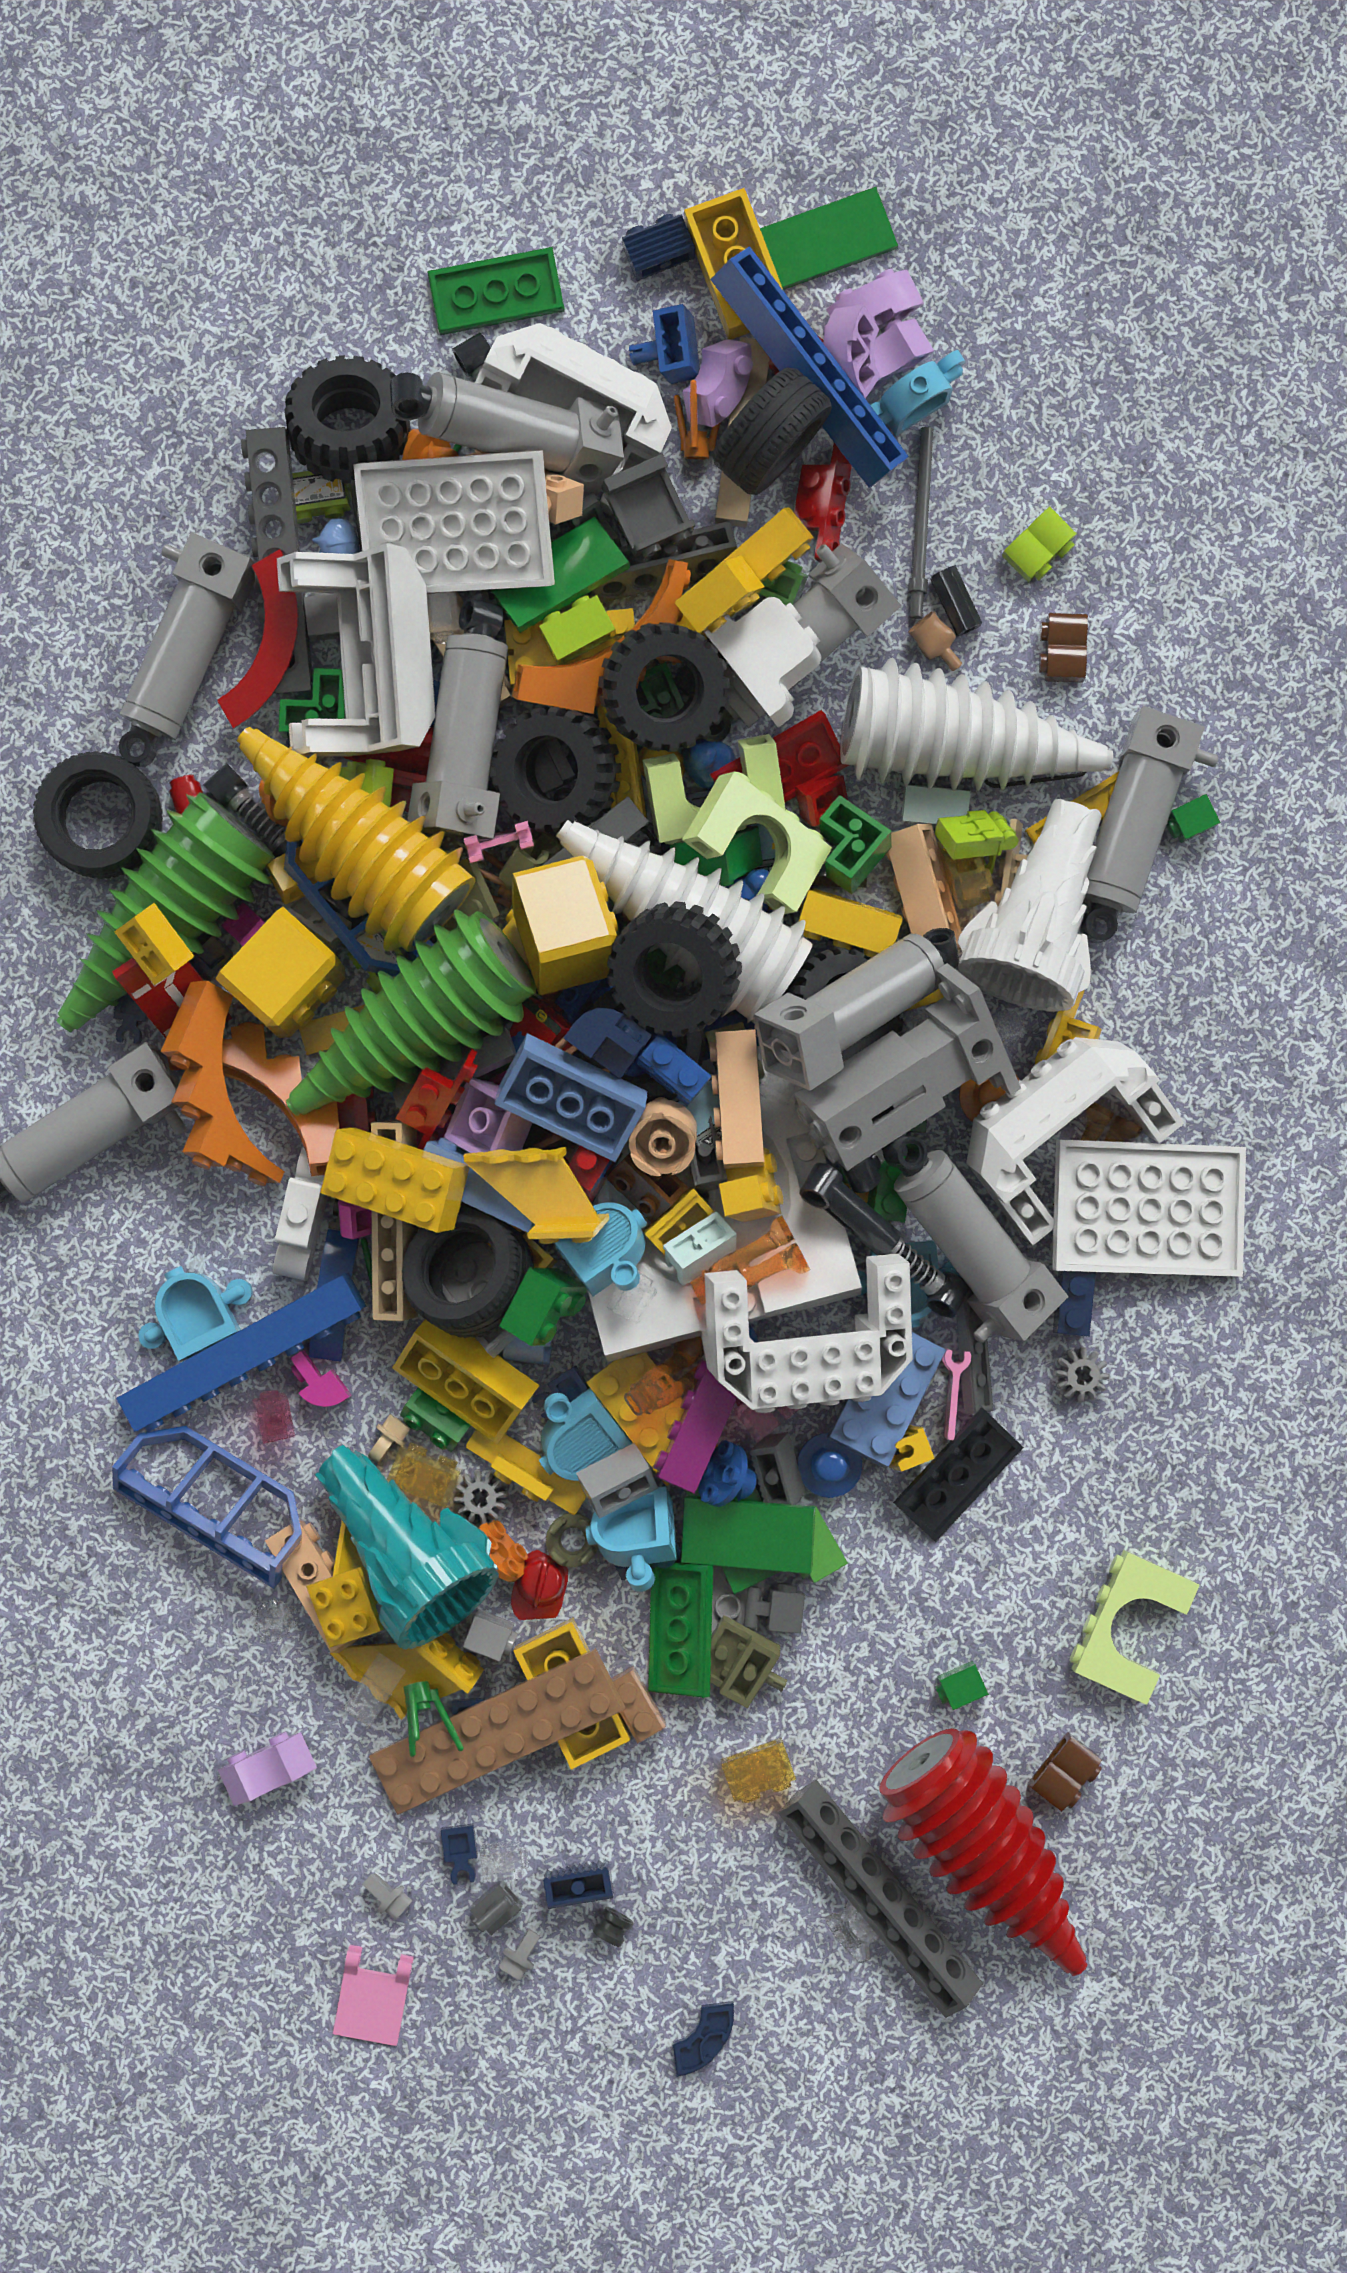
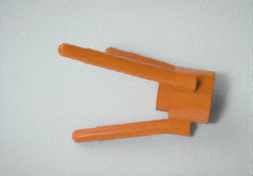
M691 380V431L686 432L680 396H674L681 439L680 451H684L685 459L705 460L709 459V451L713 452L716 446V438L721 422L712 427L709 438H707V432L698 431L697 382Z

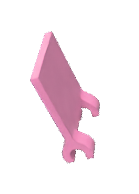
M528 821L514 824L515 828L494 833V839L478 840L477 835L464 838L470 863L483 860L482 849L519 839L521 850L534 847L532 838L533 828H530Z
M944 1348L946 1351L941 1360L946 1366L949 1376L943 1436L948 1440H954L959 1379L962 1371L971 1362V1353L964 1351L963 1361L960 1363L959 1357L958 1361L953 1362L951 1358L952 1350Z
M350 1945L345 1960L333 2034L397 2046L414 1957L401 1954L396 1975L360 1968L359 1964L363 1947Z

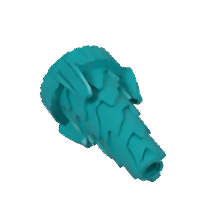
M344 1445L332 1450V1455L323 1462L315 1476L330 1495L328 1497L329 1502L347 1526L351 1534L350 1539L356 1546L361 1562L368 1572L371 1590L377 1602L382 1605L379 1620L400 1648L413 1649L417 1646L425 1645L445 1634L464 1620L492 1591L499 1577L498 1567L490 1558L492 1542L482 1530L462 1516L451 1512L449 1508H445L440 1512V1526L436 1521L432 1522L415 1502L411 1503L393 1479L389 1482L381 1471L377 1469L367 1456L357 1451L352 1452L349 1447Z

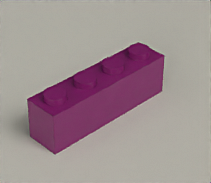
M701 1360L694 1374V1378L698 1379L694 1390H688L681 1403L680 1408L684 1409L680 1421L674 1420L669 1429L667 1438L671 1440L666 1452L663 1450L659 1452L653 1466L657 1470L655 1477L695 1494L738 1398L707 1369V1364L704 1360Z

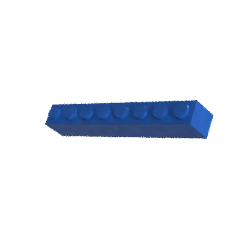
M749 246L729 259L710 280L779 371L785 368L798 369L821 392L829 397L832 409L822 427L868 488L872 487L909 457L751 247Z
M347 1272L120 1395L116 1399L134 1432L145 1428L146 1432H150L163 1425L162 1417L172 1412L176 1418L192 1409L190 1402L200 1397L205 1402L220 1394L219 1386L229 1382L230 1386L233 1387L248 1379L246 1372L254 1367H257L258 1371L261 1372L277 1363L274 1357L285 1351L288 1357L305 1348L302 1343L304 1340L313 1336L315 1341H318L333 1333L330 1326L339 1321H342L343 1325L346 1326L361 1317L359 1311L367 1306L350 1274Z

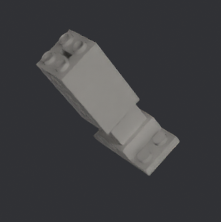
M948 963L936 970L941 980L938 986L944 997L925 1009L929 1019L901 1037L892 1030L844 1061V1069L811 1091L803 1088L794 1094L800 1105L796 1108L797 1113L806 1125L809 1124L811 1129L808 1132L811 1142L818 1150L823 1148L826 1156L833 1164L838 1162L847 1171L945 1108L946 1105L942 1097L969 1079H972L978 1085L989 1079L995 1088L1001 1087L1009 1095L1021 1089L980 988Z

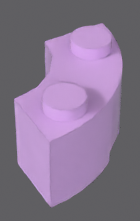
M888 269L877 275L876 280L854 291L852 288L840 292L835 296L836 302L826 310L829 316H831L835 308L864 304L878 328L881 329L896 319H905L921 307L924 302L908 270L894 273L893 269Z
M864 304L835 308L828 323L825 325L823 344L866 399L880 378L874 359V344L879 328Z
M915 318L903 322L901 319H896L884 328V333L876 337L874 359L880 378L871 391L886 384V381L894 374L899 372L904 374L934 352Z
M725 339L702 349V364L699 374L695 378L697 382L698 424L710 427L719 424L731 414L740 402L753 367L751 344ZM690 386L683 390L687 420L690 422Z
M286 1731L270 1738V1745L248 1755L243 1750L227 1758L229 1764L219 1769L218 1772L234 1806L249 1802L273 1789L291 1783L317 1768L301 1732L288 1736Z

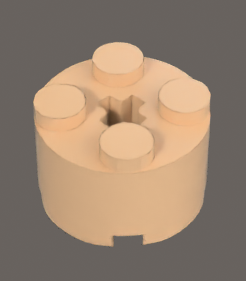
M664 1097L655 1098L647 1103L644 1112L629 1137L630 1155L635 1165L643 1172L653 1176L670 1173L674 1175L686 1169L694 1157L697 1139V1122L692 1113L682 1104Z

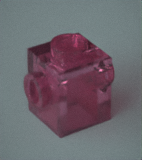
M270 1390L260 1393V1398L252 1399L259 1437L263 1444L295 1437L289 1401L284 1392L279 1393L278 1390Z

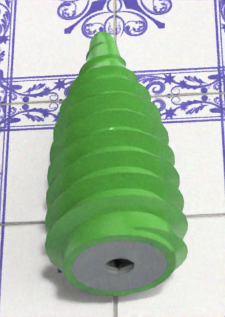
M199 792L196 797L186 794L190 804L182 814L166 809L173 825L167 833L151 829L158 842L152 852L136 848L143 863L138 872L122 868L129 881L125 891L122 892L108 888L116 904L111 913L96 910L104 925L100 935L86 933L93 943L92 949L87 959L79 958L84 965L58 1012L59 1017L56 1019L57 1023L71 1033L74 1029L78 1030L91 1018H96V1015L109 1005L117 1006L118 999L127 994L126 990L112 973L113 970L133 958L114 932L126 922L155 903L189 950L200 954L204 952L199 939L201 934L206 933L221 937L222 933L216 921L220 916L234 920L239 919L233 905L237 898L255 902V897L249 886L254 880L271 884L266 867L275 858L272 851L238 819L205 794Z
M455 909L454 915L457 926L449 931L443 926L435 924L434 930L437 942L434 945L430 946L424 941L416 939L415 945L419 956L412 962L403 955L398 954L396 959L400 972L395 978L384 971L378 972L382 986L378 994L366 988L361 989V995L365 1003L361 1012L345 1007V1014L349 1024L343 1032L331 1028L334 1042L327 1052L319 1051L320 1060L310 1072H306L305 1078L289 1093L286 1103L292 1113L296 1116L300 1114L305 1115L331 1102H343L346 1096L351 1094L364 1098L369 1097L371 1086H375L385 1092H393L396 1088V1077L406 1083L414 1084L419 1076V1067L423 1070L428 1067L438 1073L441 1070V1056L450 1061H460L463 1057L462 1044L473 1049H480L483 1045L482 1030L490 1035H501L504 1027L502 1016L512 1022L518 1023L522 1021L524 1016L522 1002L536 993V985L527 965L507 936L485 914L476 911L471 916H467Z

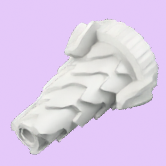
M1063 799L1054 800L1041 835L1038 837L1027 859L1021 861L1011 888H1005L999 906H997L996 902H989L967 924L960 934L957 942L963 953L958 969L963 976L978 986L980 990L1022 1007L1055 1012L1071 1009L1075 1004L1078 992L1088 988L1091 975L1088 937L1085 934H1078V930L1087 907L1082 903L1089 886L1087 874L1097 846L1092 844L1102 816L1099 810L1088 809L1081 804L1064 801Z

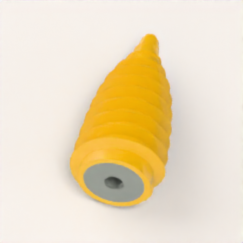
M247 727L238 736L237 742L240 744V750L253 765V770L258 772L265 783L264 793L266 795H273L276 800L273 810L274 817L278 820L289 819L285 831V839L288 842H296L303 839L299 853L300 861L309 863L317 859L319 860L315 870L316 881L325 882L335 878L331 897L334 900H342L351 896L348 908L349 916L357 918L368 913L366 933L375 935L386 931L383 942V949L390 952L400 947H403L407 952L416 950V939L426 943L435 935L434 925L444 926L454 915V910H458L475 884V878L458 864L463 848L460 847L447 854L440 849L445 832H439L428 838L421 833L426 819L425 816H421L411 822L402 818L406 801L388 807L382 803L386 792L385 786L372 793L361 789L365 778L364 773L357 775L351 780H347L339 776L342 762H338L328 769L316 763L317 753L307 758L293 751V746L288 748L258 729L253 730L251 727Z

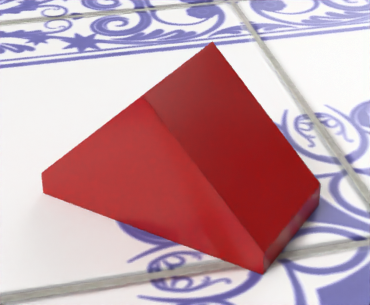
M844 775L828 777L795 786L800 817L811 826H818L820 824V817L839 795L848 800Z

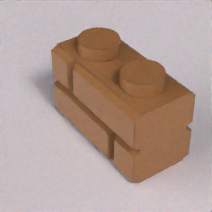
M634 1665L611 1678L626 1707L620 1714L637 1743L642 1742L666 1727L665 1719L643 1681L641 1682L640 1675Z

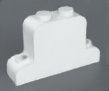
M769 597L760 602L738 621L734 622L727 614L724 616L727 622L712 634L709 630L704 633L779 728L792 717L794 711L792 704L794 698L788 690L820 664L821 654L815 645L821 641L809 626L805 629L801 627L798 621L802 617L791 603L785 606L780 599Z

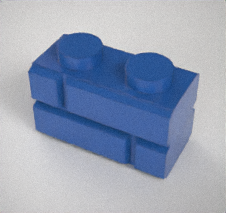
M660 1035L656 1036L640 1055L636 1063L672 1095L676 1093V1098L687 1107L711 1078L708 1072L666 1037Z

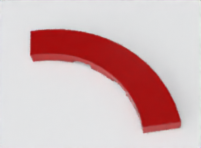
M281 549L252 565L264 599V632L259 651L245 676L228 693L217 699L233 729L250 719L265 705L282 682L295 650L299 622L296 592H279L277 558L284 556Z

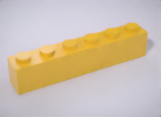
M790 507L783 508L723 561L742 556L761 582L767 578L772 582L786 570L783 564L793 557L795 560H798L810 550L811 547L808 543L814 537ZM732 610L728 615L732 617L736 612ZM684 615L682 620L676 623V625L696 631ZM704 632L700 633L705 637V640L708 638ZM657 659L660 664L667 662V664L671 662L673 665L677 664V662Z

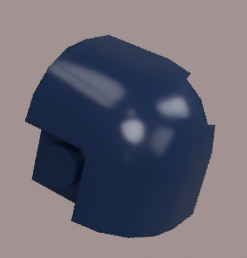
M596 1008L585 1012L576 1020L564 1036V1039L622 1079L646 1047L652 1035L626 1015L614 1009Z

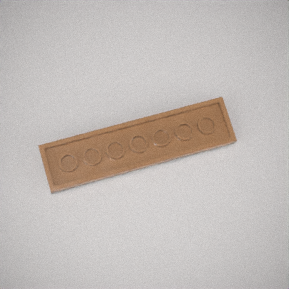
M595 1648L450 1716L449 1718L464 1747L463 1751H458L441 1720L419 1731L420 1739L416 1741V1755L414 1757H411L409 1754L407 1736L369 1755V1758L397 1815L615 1715L626 1707Z

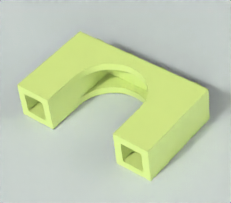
M770 734L738 740L742 774L751 780L750 784L759 791L773 796L775 803L786 810L776 742ZM674 753L643 759L654 833L660 843L674 844L683 841L682 839L699 812L700 807L691 804L686 799L680 762ZM747 818L741 823L737 831L745 829L747 825L759 822Z
M735 771L720 775L682 840L706 859L724 854L738 827L744 820L748 818L761 823L773 838L775 861L757 895L764 893L763 902L773 910L784 906V914L797 912L832 847L823 841L824 837L820 833L808 829L800 823V819L796 814L778 806L773 796L759 791L750 784L751 780L746 775Z
M1123 1550L1121 1556L1116 1554L1110 1565L1109 1572L1113 1575L1108 1586L1105 1584L1101 1586L1096 1598L1099 1607L1095 1616L1092 1614L1088 1616L1083 1627V1632L1087 1634L1082 1645L1076 1644L1069 1661L1073 1663L1071 1669L1075 1673L1147 1705L1160 1674L1119 1654L1111 1637L1113 1618L1123 1605L1136 1599H1151L1187 1615L1200 1585Z

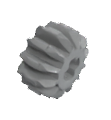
M1080 1347L1078 1358L1072 1349L1067 1350L1070 1362L1063 1358H1058L1057 1362L1064 1366L1065 1369L1064 1371L1054 1370L1053 1372L1054 1376L1064 1377V1380L1056 1384L1057 1389L1069 1386L1065 1391L1064 1397L1070 1399L1076 1392V1400L1079 1403H1083L1085 1392L1090 1400H1095L1096 1394L1093 1388L1104 1392L1106 1387L1098 1382L1100 1379L1107 1380L1110 1378V1374L1100 1373L1099 1371L1108 1365L1107 1362L1103 1360L1095 1364L1099 1353L1093 1351L1087 1358V1349L1085 1347ZM1083 1366L1087 1368L1085 1373L1089 1378L1087 1381L1080 1380V1384L1076 1382L1078 1376L1075 1374V1370L1077 1368L1083 1370Z
M476 1469L474 1472L475 1481L467 1473L462 1476L468 1487L462 1484L455 1485L454 1489L463 1493L464 1496L454 1497L453 1503L464 1502L465 1505L457 1513L463 1515L469 1510L471 1512L468 1517L470 1523H473L476 1514H480L481 1525L487 1523V1512L492 1519L497 1520L499 1514L493 1507L505 1510L507 1507L506 1503L497 1499L507 1497L509 1493L507 1490L497 1492L496 1488L500 1487L504 1482L498 1479L492 1484L490 1481L494 1472L491 1470L486 1474L485 1480H482L481 1470ZM480 1488V1492L485 1489L489 1495L486 1497L487 1504L482 1505V1502L476 1504L473 1501V1498L476 1496L475 1489Z

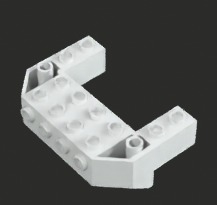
M541 323L498 336L475 383L505 392L509 391L515 395L567 410L570 409L577 397L618 408L624 459L611 476L658 456L672 428L655 382L640 373L633 372L620 365L617 361L593 351L585 344L564 336L558 330ZM602 493L599 500L603 512L614 517L606 497Z
M1075 1037L1059 1045L1054 1055L1047 1060L1038 1062L1033 1066L1028 1076L1023 1080H1019L1020 1090L1012 1095L1006 1092L998 1100L987 1103L980 1110V1114L973 1120L966 1164L1019 1235L1031 1245L1037 1243L1053 1230L1054 1219L1029 1185L1037 1179L1025 1165L1023 1159L1106 1092L1119 1098L1144 1134L1158 1143H1161L1184 1124L1181 1117L1157 1085V1082L1160 1081L1157 1075L1134 1050L1118 1041Z
M899 1254L866 1257L868 1314L855 1315V1332L756 1343L749 1337L747 1280L737 1270L704 1273L707 1331H701L707 1369L723 1386L748 1407L760 1413L772 1412L775 1410V1407L787 1406L790 1409H802L807 1407L809 1403L817 1402L821 1405H836L839 1403V1400L844 1399L865 1402L871 1400V1396L882 1395L913 1360L910 1263Z

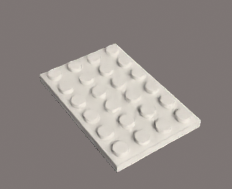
M543 450L353 464L362 551L385 543L405 547L426 584L427 593L539 587L555 584Z
M1056 1140L1052 1271L1243 1277L1246 1147Z

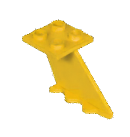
M566 1147L552 1150L529 1148L520 1151L497 1149L463 1155L464 1162L535 1224L527 1233L528 1239H539V1243L542 1244L555 1243L563 1238H572L574 1243L589 1242L609 1221V1214H597L563 1158L566 1155Z
M341 1521L333 1576L306 1586L329 1648L384 1630L379 1620V1614L376 1609L378 1602L371 1590L368 1572L361 1562L357 1548L350 1539L351 1534L343 1521Z
M448 1633L413 1649H402L397 1643L352 1645L339 1653L330 1652L345 1668L349 1677L364 1683L370 1689L374 1698L394 1708L401 1720L407 1714L404 1686L428 1681L430 1690L438 1688L440 1698L460 1690L468 1694L484 1671L480 1666L481 1663L478 1658L469 1652L464 1653L455 1645V1640Z

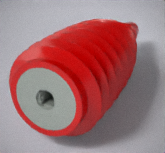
M954 1728L939 1731L916 1744L893 1764L880 1783L879 1791L888 1801V1805L883 1812V1820L885 1822H895L901 1819L904 1821L899 1828L898 1839L909 1841L918 1838L919 1841L915 1845L913 1856L916 1859H926L934 1856L935 1858L929 1870L930 1875L933 1877L952 1875L947 1883V1893L959 1894L968 1891L969 1894L965 1900L964 1908L968 1911L987 1908L988 1911L984 1918L985 1925L993 1926L1004 1922L1009 1926L1006 1933L1008 1938L1022 1936L1030 1942V1949H1039L1065 1973H1070L1072 1976L1081 1974L1088 1964L1086 1962V1955L1075 1935V1927L1069 1923L1067 1918L1069 1903L1065 1899L1060 1898L1064 1887V1879L1060 1874L1053 1872L1056 1865L1055 1854L1049 1849H1044V1831L1032 1826L1034 1820L1033 1812L1027 1806L1020 1805V1791L1017 1787L1006 1785V1770L1001 1766L992 1765L993 1753L991 1749L986 1746H977V1736L974 1732L968 1730L958 1731Z

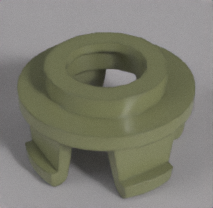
M568 1513L553 1521L547 1531L546 1546L549 1555L556 1563L566 1567H579L587 1564L595 1556L598 1546L597 1544L589 1545L586 1537V1526L591 1525V1520L581 1514L576 1513L572 1515ZM568 1528H578L584 1534L585 1543L578 1551L571 1552L562 1546L561 1536Z

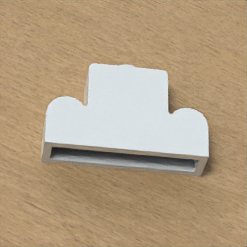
M304 1147L298 1159L295 1178L289 1179L275 1236V1242H278L279 1246L274 1259L273 1274L308 1281L328 1196L320 1193L325 1175L311 1176L307 1153Z

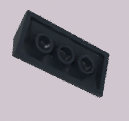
M981 1407L955 1435L954 1440H950L937 1454L935 1459L923 1469L893 1503L933 1541L937 1542L1024 1447Z

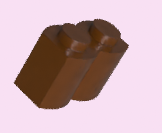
M1049 613L1046 622H1041L1040 641H1046L1045 653H1040L1039 673H1045L1046 682H1084L1087 666L1088 614Z
M1067 1732L1032 1776L1028 1784L1034 1791L1062 1812L1066 1807L1071 1809L1078 1802L1082 1794L1079 1790L1086 1781L1091 1783L1096 1779L1102 1769L1099 1766L1102 1760L1099 1755Z

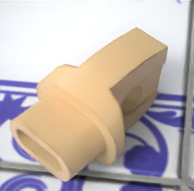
M392 1414L387 1417L382 1425L378 1423L376 1426L383 1435L376 1442L368 1457L377 1464H380L394 1443L398 1446H404L406 1444L404 1438L411 1430L410 1427Z

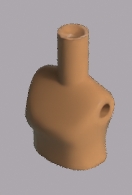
M935 611L927 614L908 631L928 660L941 656L952 671H955L962 665V662L950 648L956 635L937 617Z

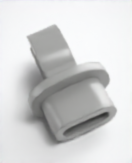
M376 1873L371 1874L362 1884L381 1902L378 1906V1911L381 1914L385 1911L394 1920L412 1902L403 1892L404 1887L402 1885L392 1889Z
M527 1929L515 1951L509 1948L503 1950L505 1956L499 1968L512 1977L521 1980L527 1969L532 1970L534 1964L527 1958L540 1935Z

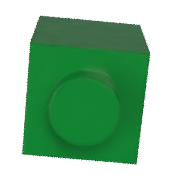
M1204 794L1171 810L1166 826L1172 838L1178 837L1180 843H1183L1216 827L1221 822L1207 794Z
M973 1660L937 1676L940 1685L935 1686L938 1696L943 1705L949 1702L952 1710L989 1695Z

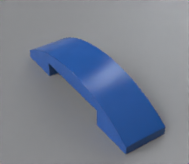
M327 1230L317 1289L347 1272L353 1279L359 1238L349 1239L341 1236L338 1230ZM339 1321L330 1326L333 1333L318 1341H315L313 1336L311 1337L309 1357L342 1362L346 1326L343 1325L342 1321Z

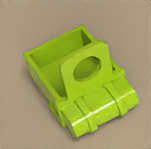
M986 810L967 811V815L938 818L935 831L936 837L953 860L977 857L978 864L987 876L993 873L996 855L1000 856L1002 850L1015 848L1019 842L1014 829L1009 827L1005 817L997 811H992L989 814ZM984 856H989L988 864H986Z

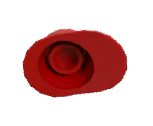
M534 1550L527 1554L528 1558L524 1561V1574L514 1581L511 1594V1607L514 1615L519 1620L556 1618L562 1607L568 1583V1568L566 1566L556 1563L550 1555Z

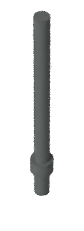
M922 427L920 434L912 578H909L908 593L911 594L910 618L912 619L923 618L924 594H927L928 589L925 568L934 431L931 427Z

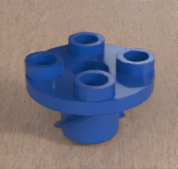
M826 1432L815 1435L803 1445L798 1455L797 1464L802 1482L809 1491L821 1497L834 1498L848 1493L855 1487L862 1473V1458L854 1452L826 1439L829 1433Z
M727 1440L721 1441L714 1449L698 1485L699 1494L703 1502L714 1507H721L728 1504L735 1497H737V1501H740L752 1494L757 1479L755 1472L748 1468L744 1449Z

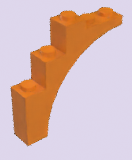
M668 559L662 583L651 605L630 630L637 631L641 625L648 623L659 624V622L676 625L677 622L682 620L683 613L674 602L682 596L683 589L686 590L688 588L691 575L690 570H687L688 563ZM624 635L617 642L621 643L625 639ZM613 644L593 656L569 664L552 666L518 664L512 697L517 700L594 714L595 707H599L601 703L599 696L602 695V688L598 686L599 676H604L605 668L601 666L604 658L609 659L613 651L610 648ZM660 656L656 658L661 660L682 663V661L672 656ZM646 666L642 669L638 677L636 685L637 689L639 682H643L645 678Z
M209 981L191 982L161 1049V1053L171 1058L170 1062L173 1065L185 1069L171 1102L182 1108L181 1113L183 1115L196 1119L182 1153L193 1158L191 1162L203 1169L209 1170L211 1167H226L235 1172L242 1171L249 1175L247 1178L249 1181L260 1186H266V1183H280L285 1171L269 1161L249 1140L238 1122L228 1098L223 1074L222 1042L225 1021L233 995Z
M245 1022L231 1027L232 1039L223 1038L222 1042L224 1076L247 1084L274 1103L285 1114L297 1131L307 1153L311 1176L325 1175L335 1131L339 1129L337 1102L334 1101L326 1104L320 1109H315L305 1115L300 1114L296 1116L287 1106L286 1100L289 1098V1093L302 1081L299 1056L293 1057L288 1054H282L274 1057V1059H267L263 1024ZM167 1056L170 1070H185L173 1065L170 1062L171 1058Z

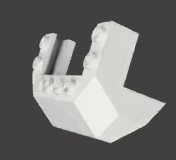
M385 543L356 554L294 552L277 558L279 592L337 593L346 719L301 720L302 723H289L290 747L293 746L292 750L305 757H311L316 753L317 756H357L396 752L420 747L435 718V702L426 584L407 549Z

